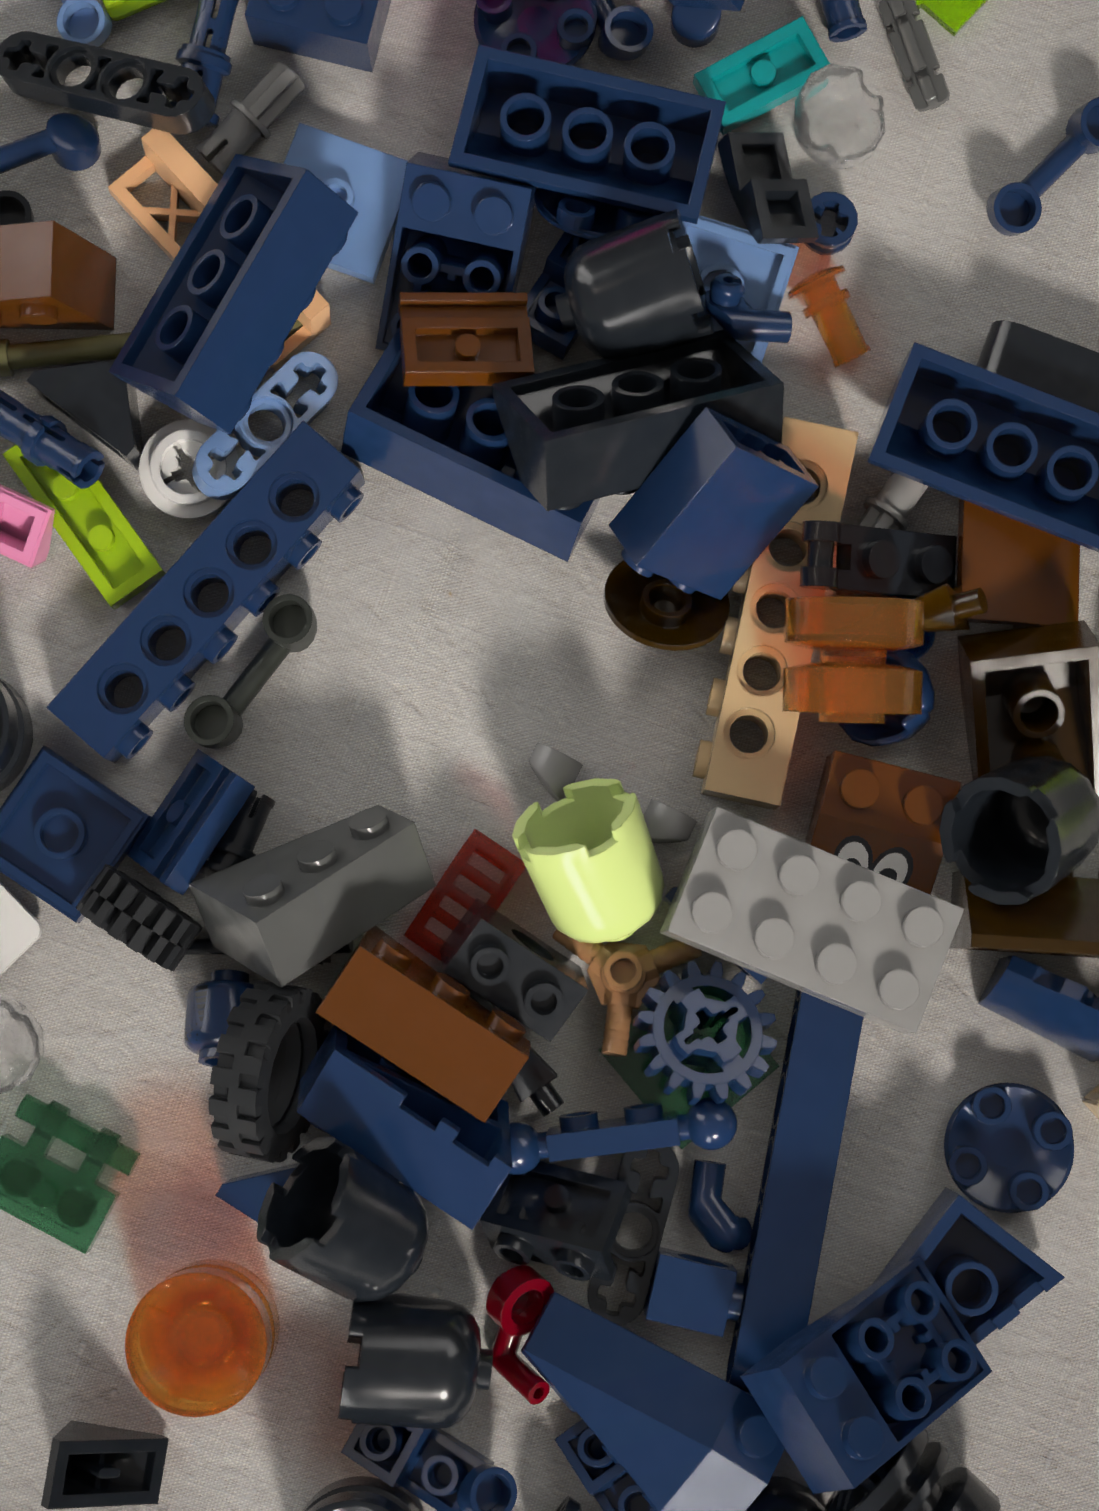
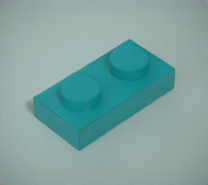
M801 16L695 73L693 85L700 96L726 101L720 129L723 136L826 81L831 77L833 68L805 19Z

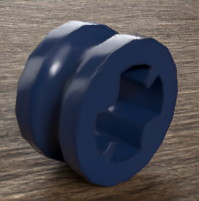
M822 192L811 199L814 216L820 220L824 211L835 212V222L839 225H844L845 230L842 232L837 227L833 237H827L821 234V224L816 222L819 238L814 243L804 244L815 253L833 255L843 251L850 244L858 225V213L854 204L845 195L837 192Z

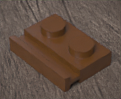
M400 292L398 313L400 315L404 386H492L494 383L534 374L530 318L527 314V293Z

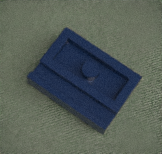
M197 749L127 855L150 874L160 879V882L184 895L189 887V883H192L255 786Z

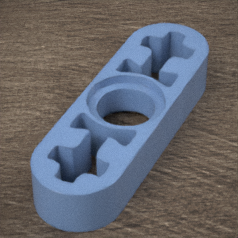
M301 352L292 356L253 394L250 409L237 422L231 434H235L237 439L229 436L230 434L217 430L200 447L192 467L193 480L198 489L206 496L216 500L234 498L302 421L309 425L329 405L338 387V374L332 362L316 352ZM296 372L304 378L308 377L311 373L318 376L320 382L316 390L320 395L310 389L297 400L292 409L285 399L293 392L299 380ZM256 411H270L281 420L283 433L279 438L272 441L258 439L249 429L248 417ZM239 442L246 452L238 459L232 471L236 479L233 480L231 477L223 475L216 480L209 473L213 466L210 457L212 456L220 462L225 460L235 450ZM252 455L259 457V459L254 460Z

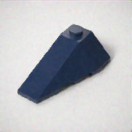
M556 1292L551 1293L521 1349V1352L572 1412H577L604 1444L601 1447L614 1463H620L644 1492L642 1496L655 1511H746L768 1485L785 1450V1447L753 1396Z

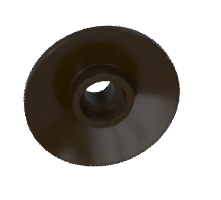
M624 560L610 572L604 588L605 609L613 623L633 640L662 650L683 651L706 645L722 632L730 612L728 593L722 600L697 590L693 594H688L677 588L665 577L655 573L651 577L639 574Z

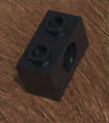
M479 898L475 899L440 948L442 967L445 973L550 1042L589 990L579 965Z

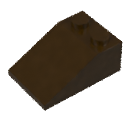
M1083 620L957 636L961 697L972 779L975 780L1022 757L1052 756L1071 763L1089 779L1099 797V641L1086 622Z

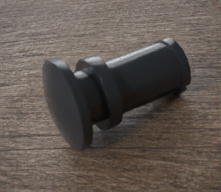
M253 790L210 854L209 859L206 860L200 869V872L209 876L257 856L253 853V850L270 810L275 805V801L264 794L261 798L256 797L258 792Z

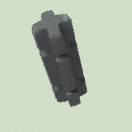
M916 0L880 1L879 12L885 28L892 27L893 32L889 33L888 36L904 80L906 82L912 80L913 86L908 87V91L915 109L923 112L940 107L949 100L950 92L944 75L942 73L936 75L935 70L940 68V64L924 21L922 19L916 21L915 16L920 14Z

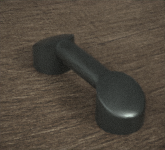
M284 594L270 601L264 610L262 618L263 627L269 639L224 697L205 695L197 698L189 705L184 716V727L188 736L193 741L205 748L211 749L227 747L235 742L243 729L242 713L287 655L307 649L314 641L317 632V619L313 609L301 597L293 594Z

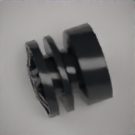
M924 1429L855 1489L834 1491L824 1511H1000L1001 1505L999 1497L967 1467H956L942 1475L948 1460L947 1449L940 1442H929L927 1444L929 1439L928 1432Z

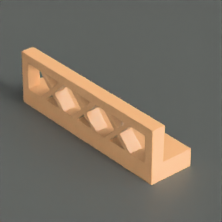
M152 128L141 137L145 156L110 184L108 189L112 197L173 261L181 248L176 243L178 222L196 223L218 184L170 132ZM156 172L171 188L170 208L143 207L131 192ZM179 197L191 210L178 209ZM157 221H169L168 233ZM317 290L312 302L300 313L297 319L303 326L284 342V348L280 357L270 366L275 372L331 325L329 303Z

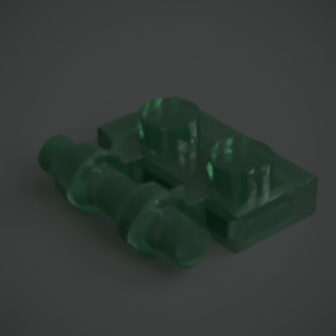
M26 1094L17 1108L15 1117L31 1124L35 1129L27 1143L10 1134H4L0 1138V1209L86 1254L91 1251L121 1194L99 1182L104 1169L108 1165L130 1176L141 1157V1153L120 1142L122 1136L106 1127L98 1131L69 1116L71 1109L55 1100L47 1104L30 1094ZM56 1139L87 1154L79 1170L48 1155Z

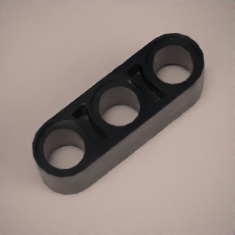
M1000 320L992 323L976 366L1099 413L1098 352L1016 322Z

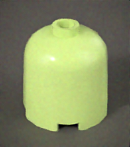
M594 778L568 784L563 787L566 798L551 804L544 810H541L539 802H534L524 811L515 823L512 833L513 840L544 907L558 931L579 942L585 943L624 940L651 919L659 908L664 890L663 873L639 801L635 793L629 794L624 792L621 782L617 779Z

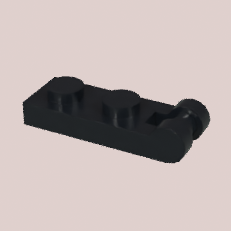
M803 521L802 542L808 543L807 566L801 567L800 587L917 598L946 583L951 588L955 586L957 536L847 525L835 521ZM834 546H837L836 568L833 567Z

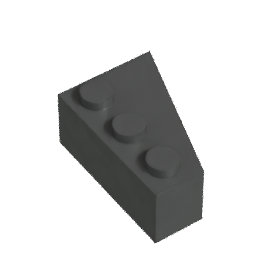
M376 805L189 883L213 947L282 988L434 888L436 884L415 822L380 805Z

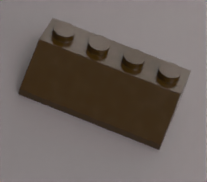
M960 871L952 872L951 904L964 908V911L949 947L950 949L1099 958V873L1098 879L1074 877V871H1072L1051 889L1032 898L1028 902L1019 905H997L974 895L968 890V886L972 883Z

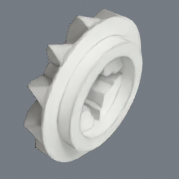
M192 419L178 420L160 428L146 443L139 463L140 481L147 497L163 513L191 521L194 518L206 515H216L219 508L228 501L210 498L201 491L199 492L197 487L192 486L187 479L176 482L174 477L182 471L179 462L181 458L177 450L182 448L186 456H190L194 461L200 447L217 429L195 422ZM236 448L221 462L212 456L210 457L213 466L209 473L213 478L218 480L221 476L227 475L233 480L236 479L232 474L239 459Z

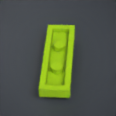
M14 445L2 454L33 499L55 509L53 527L114 610L166 574L99 479L92 486L80 489L54 469L48 466H36L25 459L17 445Z

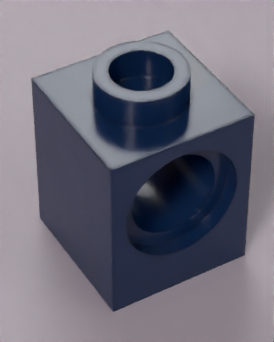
M660 1247L643 1308L644 1315L647 1320L723 1337L726 1322L737 1323L744 1299L745 1284L735 1282L737 1270L733 1264Z

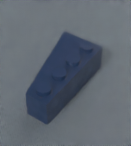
M945 1187L873 1284L914 1257L920 1256L970 1337L977 1345L995 1329H1002L1020 1314L1019 1310L1041 1292H1048L1065 1277L961 1195Z

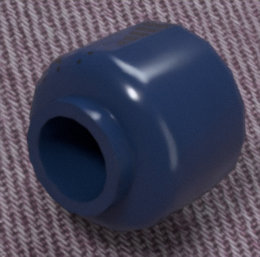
M230 969L216 970L211 972L210 981L201 982L189 990L186 1001L184 1044L190 1051L199 1055L198 1062L208 1067L217 1066L220 1055L216 1051L221 1033L226 1034L229 1027L226 1020L233 1006L239 1007L241 994L247 988L253 989L254 984L249 983L250 975L248 973Z

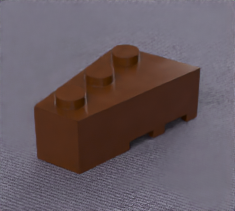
M54 220L0 225V328L114 330L117 258Z
M374 926L364 934L330 985L316 1011L317 1014L484 1123L530 1055L531 1042L523 1037L526 1029L518 1021L498 1009H493L492 1012L487 1010L470 997V992L463 985L448 975L434 970L377 926Z

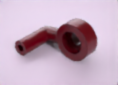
M520 1265L499 1275L493 1282L487 1296V1313L498 1325L491 1348L493 1350L492 1367L530 1404L536 1405L547 1397L550 1386L517 1352L523 1335L531 1332L554 1289L534 1268Z

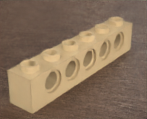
M783 417L782 444L791 449L819 487L815 490V500L808 504H803L773 539L789 538L795 541L802 551V561L794 566H783L772 558L768 545L732 587V592L743 594L738 618L728 616L723 629L719 653L730 655L725 680L713 678L706 708V715L717 717L712 742L700 739L692 777L703 779L700 793L702 795L771 810L781 806L826 590L800 587L801 567L807 566L808 543L802 542L803 521L840 522L859 432ZM767 598L780 600L789 611V623L781 628L767 627L757 616V603ZM753 659H762L769 662L776 672L775 686L763 691L750 687L743 676L744 664ZM741 720H748L757 724L762 730L764 737L762 748L754 753H744L736 749L730 740L731 725Z

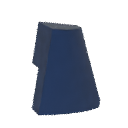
M1011 955L999 958L978 1004L1091 1062L1099 1061V997L1091 992L1088 987L1051 973L1017 956Z

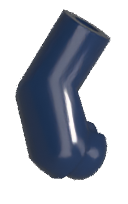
M722 273L711 280L710 290L705 293L707 312L732 338L740 341L789 342L792 333V316L789 311L753 309L742 297L745 289L742 280L736 275Z
M695 1159L688 1203V1217L710 1247L722 1253L743 1250L751 1241L752 1227L747 1218H740L735 1215L722 1200L726 1164Z

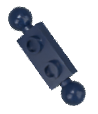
M710 1097L700 1099L695 1105H692L686 1114H677V1111L663 1112L662 1103L652 1102L624 1107V1117L599 1120L597 1111L563 1114L559 1116L560 1126L549 1127L548 1131L537 1132L526 1123L512 1122L510 1123L512 1169L509 1174L521 1175L528 1173L538 1165L542 1158H549V1162L680 1146L681 1141L691 1140L695 1145L706 1150H717L728 1145L734 1138L737 1131V1117L733 1108L724 1101L722 1104H716Z

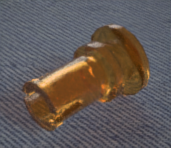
M844 265L819 270L802 279L787 293L789 300L802 296L807 308L802 310L805 319L813 318L833 359L835 368L871 351L846 301L851 297L848 288L841 290L836 280L837 277L846 272Z

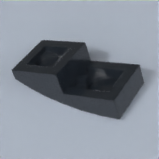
M728 132L718 142L721 162L736 207L758 244L814 243L819 238L807 179L792 178L783 132Z

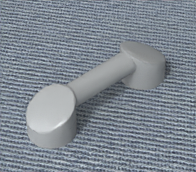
M542 743L536 744L529 758V764L535 775L556 801L566 798L563 787L575 782L583 766L568 755ZM651 799L643 815L652 843L687 841L697 823L690 816Z

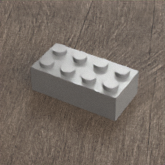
M716 807L707 813L659 933L898 1032L916 1034L964 908L725 809Z

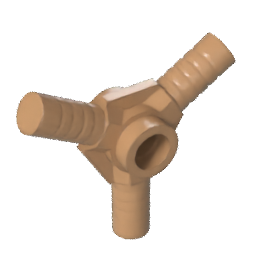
M557 929L552 936L555 941L565 946L566 949L589 965L587 973L601 1005L607 1006L601 1053L615 1057H627L632 1010H638L643 1004L641 1000L648 989L657 986L660 980L659 974L702 956L700 949L676 939L648 950L646 945L624 942H608L606 945L603 943L579 942Z

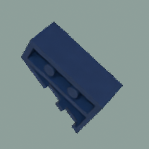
M333 1025L300 1080L298 1114L306 1118L319 1130L327 1132L372 1161L471 1230L474 1229L512 1169L509 1103L501 1099L484 1123L335 1025Z

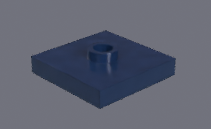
M43 745L0 807V872L74 922L80 923L84 916L75 907L105 864L111 865L115 869L119 867L152 817L49 747Z

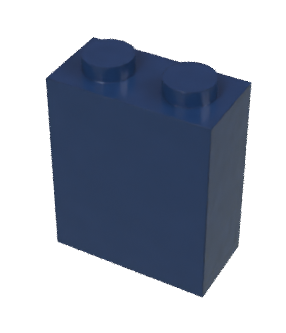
M705 407L611 521L609 527L624 547L621 551L622 558L639 574L651 577L655 573L669 579L671 583L685 593L693 594L697 590L722 600L819 485L788 446Z

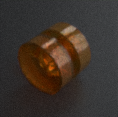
M795 597L785 599L784 643L820 650V662L783 668L782 711L819 713L818 722L885 724V714L922 715L923 671L906 666L887 664L886 657L887 652L912 649L924 645L925 602L913 599L882 597Z
M206 1259L180 1267L152 1288L141 1299L129 1320L125 1337V1355L128 1369L135 1384L147 1399L172 1414L185 1417H205L229 1409L250 1392L275 1354L280 1333L277 1306L264 1282L253 1272L237 1263L220 1259Z

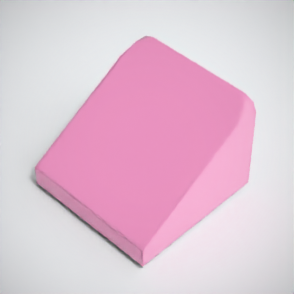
M0 484V554L30 568L46 561L50 550L55 509Z

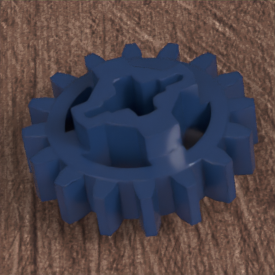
M691 961L682 970V980L671 970H668L659 980L662 991L651 987L648 989L641 1001L651 1011H639L633 1020V1026L646 1031L647 1034L639 1038L633 1047L635 1053H651L653 1060L644 1070L647 1077L657 1075L660 1072L667 1077L663 1088L664 1094L669 1096L680 1085L687 1088L686 1097L689 1105H695L701 1099L704 1091L709 1092L711 1100L716 1104H722L728 1098V1086L741 1097L752 1087L749 1076L760 1078L768 1070L769 1065L759 1055H768L777 1047V1040L763 1035V1031L776 1021V1017L773 1013L758 1012L756 1006L766 995L762 989L753 991L750 994H747L742 989L747 974L740 971L731 981L723 978L722 963L715 961L707 974L701 975L696 962ZM703 994L717 997L723 1001L705 998ZM669 1009L671 1014L668 1017L675 1027L673 1039L666 1042L664 1019ZM720 1022L723 1023L715 1033L714 1038L710 1036L702 1040L697 1038L690 1044H686L694 1034L696 1027L702 1030L708 1026L712 1028ZM741 1024L745 1033V1046L742 1057L739 1055L742 1048L736 1041L737 1028ZM683 1064L703 1067L707 1073L692 1070Z

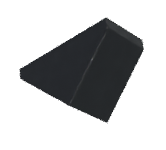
M115 360L33 371L26 381L40 397L138 470L143 451L137 391L135 387L109 372Z
M71 1420L52 1439L41 1506L46 1509L158 1504L169 1438L159 1434Z

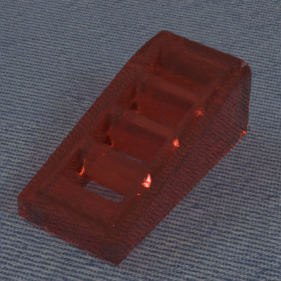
M474 828L404 936L442 961L440 948L445 941L425 927L432 917L452 931L457 926L460 920L440 907L446 896L467 910L475 901L474 898L455 886L459 877L463 875L491 894L486 904L498 911L527 869L524 862ZM475 854H478L506 873L499 884L469 864Z

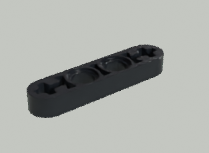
M21 31L12 34L0 44V75L10 89L22 97L182 135L199 131L213 117L215 110L214 97L200 75L190 68L31 31ZM35 58L39 62L41 67L39 65L32 64ZM81 66L91 67L88 77L82 83L72 87L64 86L66 77L74 69ZM134 78L144 80L141 89L132 97L126 99L116 98L118 89L126 81ZM169 100L178 102L175 108L172 106Z

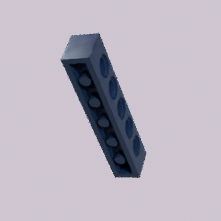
M302 421L46 708L103 758L116 763L122 755L127 760L134 757L151 738L153 730L148 726L162 710L166 708L170 712L174 711L191 694L196 685L191 680L194 674L207 660L215 664L233 647L238 638V635L233 632L249 613L255 617L259 616L264 612L269 602L277 597L280 588L276 585V582L292 565L298 570L315 555L322 544V540L317 536L334 518L340 523L357 508L364 497V493L359 490L365 484L361 470L305 421ZM303 489L314 495L313 505L304 515L291 517L282 513V501L291 491ZM254 536H264L270 539L271 551L264 561L258 564H246L240 560V549L247 539ZM211 583L227 585L229 596L226 604L221 609L214 612H204L199 609L198 597L205 586ZM173 629L184 631L186 645L183 652L171 660L159 659L156 653V644L159 637L166 631ZM127 677H139L143 684V694L140 700L132 707L118 708L114 700V691L117 684Z

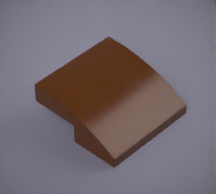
M959 498L957 586L961 585L962 592L981 588L986 596L988 607L986 613L968 617V623L1013 625V629L1078 621L1080 545Z

